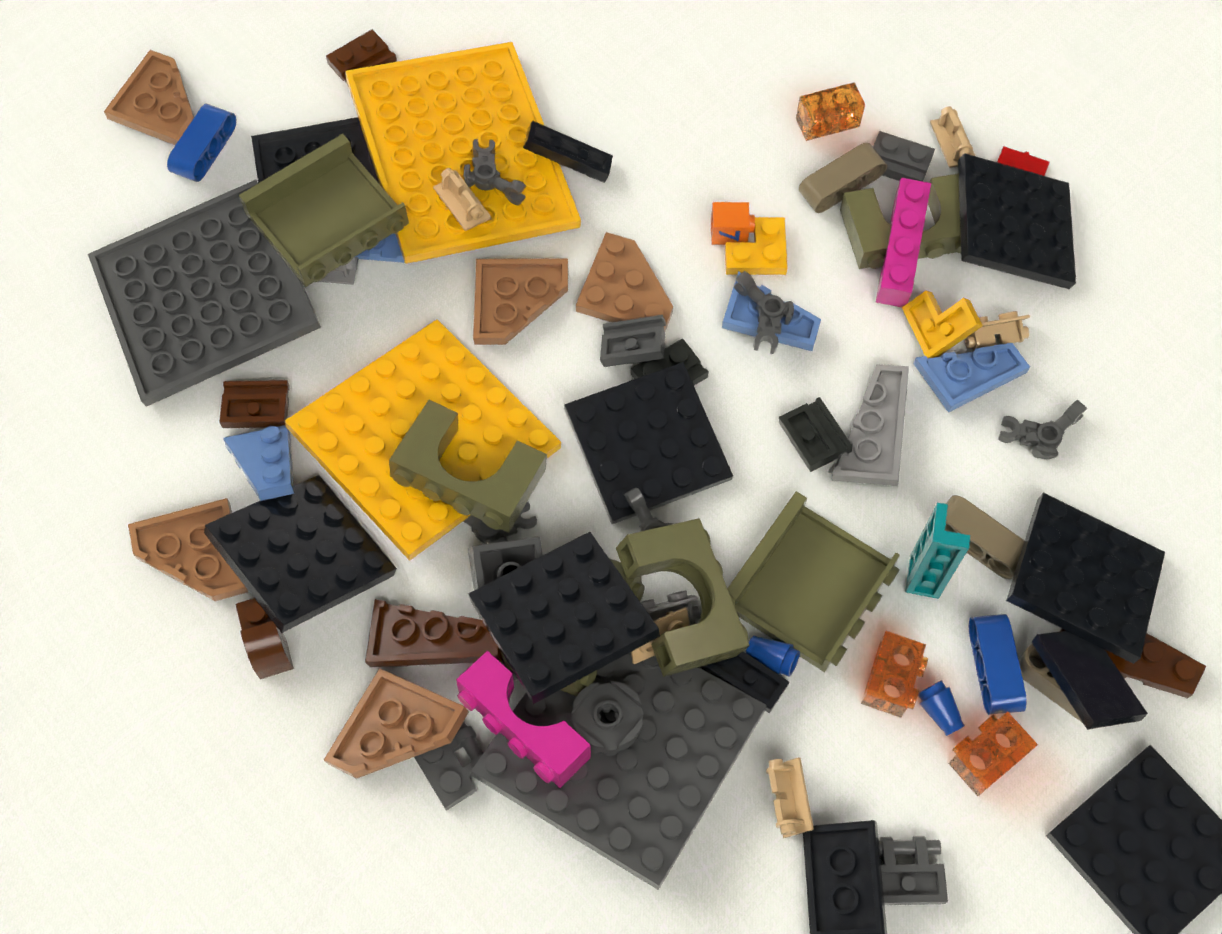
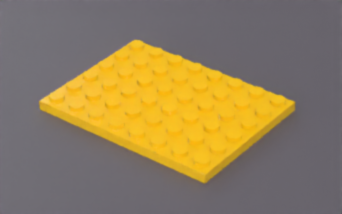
M513 42L345 71L346 81L379 184L397 205L403 202L406 206L409 224L404 226L398 233H395L405 264L580 228L581 219L560 164L523 148L531 122L535 121L542 125L544 123ZM474 139H478V146L480 148H488L490 140H494L496 170L500 172V177L508 182L513 180L523 182L526 188L522 191V194L526 198L519 206L514 205L506 198L505 193L496 188L481 190L474 184L469 188L490 214L491 219L465 231L433 189V186L442 183L441 173L447 168L456 170L464 180V166L470 164V172L474 170L472 158H474Z

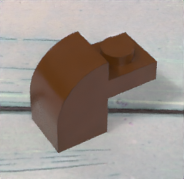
M255 598L235 604L242 629L240 633L251 666L261 680L294 669L286 637L276 627Z

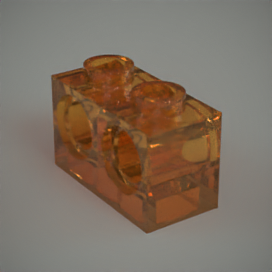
M855 82L803 95L799 98L796 121L806 141L858 128L861 125L865 102Z
M885 631L876 652L861 704L900 718L907 708L913 710L919 694V689L914 688L917 676L923 677L928 663V658L923 656L926 644ZM894 655H904L908 659L909 665L898 664L894 659ZM892 685L896 687L900 697L889 696L885 692L884 686Z
M1008 711L999 719L993 714L978 727L981 731L978 737L972 741L967 736L952 749L956 755L948 764L977 796H980L1038 745ZM996 734L1005 735L1010 741V747L1001 746L996 739ZM970 755L979 756L984 761L985 769L974 767L970 761Z

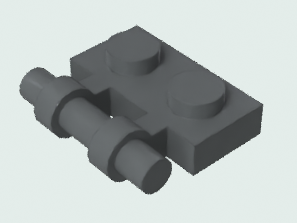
M464 721L450 744L414 757L446 811L477 792L471 781V778H473L471 770L483 755V751L475 740L477 736L471 726H467ZM462 747L471 759V762L464 767L454 753Z
M913 836L912 840H893L892 837H880L879 849L882 859L881 871L885 905L946 904L948 902L944 864H929L928 855L941 854L940 840H926L925 836ZM895 855H913L915 864L896 865Z

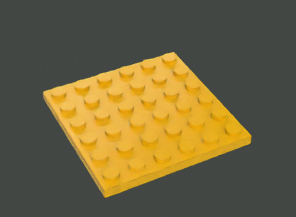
M438 319L285 420L286 428L409 561L470 516V514H460L451 505L441 500L433 501L427 498L418 489L411 486H401L390 477L389 459L428 400L458 413V431L440 458V464L444 470L457 479L480 481L491 477L501 468L517 441L547 454V458L561 449V441Z

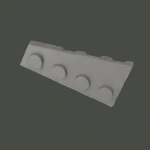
M876 365L864 394L863 403L856 414L848 437L852 444V452H846L841 455L833 471L832 481L898 486L909 366Z

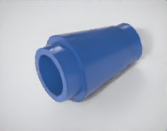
M752 636L746 653L780 676L784 674L790 677L797 666L800 651L794 649L793 644Z
M942 680L918 693L921 699L919 704L940 729L944 731L946 736L965 726L961 720L962 718L950 686L946 688Z

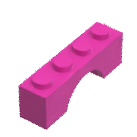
M906 178L900 179L894 199L890 221V235L880 275L876 303L903 307L910 299L931 183Z
M489 651L485 652L456 679L459 691L457 697L460 702L470 711L476 709L483 716L482 721L492 733L497 735L500 732L509 740L508 746L521 759L526 756L535 765L533 768L537 775L546 783L552 781L561 788L591 758V745L565 721L550 726H535L522 721L514 714L509 706L510 697L514 690L513 673Z

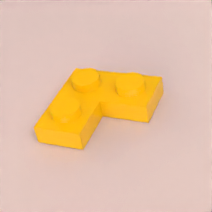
M755 217L754 242H726V275H737L738 271L741 273L746 271L750 275H786L785 217Z
M925 290L902 307L927 358L939 357L983 326L971 301L966 298H962L942 313L933 293Z

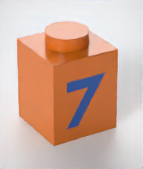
M713 202L711 212V245H725L726 242H748L749 233H754L755 215H749V202Z

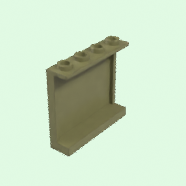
M344 134L339 135L239 194L245 214L305 287L313 282L322 280L334 269L348 264L355 256L367 249L374 248L381 240L391 234L398 233L404 226L409 224L405 204L402 202L397 205L354 156L350 141Z
M796 491L727 589L734 597L735 609L739 618L775 641L793 644L794 649L800 651L801 658L825 673L831 663L837 666L847 651L843 644L850 636L855 639L862 629L865 621L860 618L866 609L873 612L883 596L878 593L883 583L890 586L900 570L895 567L900 555L895 553L892 559H889L805 507L807 497Z

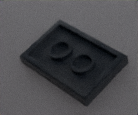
M1068 631L1037 634L1031 641L1087 730L1142 721L1148 714L1105 649Z
M870 820L813 825L814 830L803 833L810 934H887L877 822Z

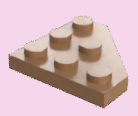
M149 50L104 111L108 120L173 145L177 144L194 119L175 59L153 50Z
M606 232L576 303V312L609 322L663 315L666 321V326H664V331L666 332L673 313V305L635 240Z
M476 259L474 345H506L567 293L568 259Z
M227 498L128 524L133 555L143 563L213 601L248 593V589L204 534L206 524L232 513L231 505Z
M379 668L324 758V761L328 765L356 779L450 744L469 711L461 704Z

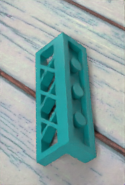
M937 502L910 555L905 593L939 599L969 550L971 535L945 531L948 504Z

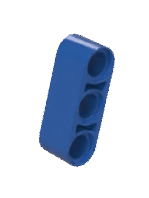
M204 104L171 151L167 161L169 172L195 182L201 181L233 134L236 127V115L224 109Z
M1000 614L971 617L968 625L969 637L986 713L992 715L1024 712L1027 705L1026 692L1008 616Z

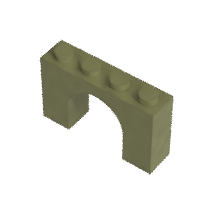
M959 173L931 178L928 205L935 225L923 231L918 259L927 257L934 259L944 254L956 252L961 254ZM873 188L845 192L840 212L858 268H880L884 263L891 225L882 215Z
M428 400L389 459L390 477L401 486H411L422 491L427 498L433 501L441 500L451 505L460 514H470L481 519L485 525L492 529H502L509 533L546 470L547 454L517 441L501 468L491 477L480 481L457 479L444 470L440 464V458L458 431V413Z
M700 518L627 534L618 544L616 551L627 579L661 571L673 572L686 578L694 586L700 597L702 610L697 624L664 632L651 644L663 677L736 657L750 646L747 630L740 622L735 609L734 597L727 589L723 579L721 564L714 556L710 546V536L703 528Z

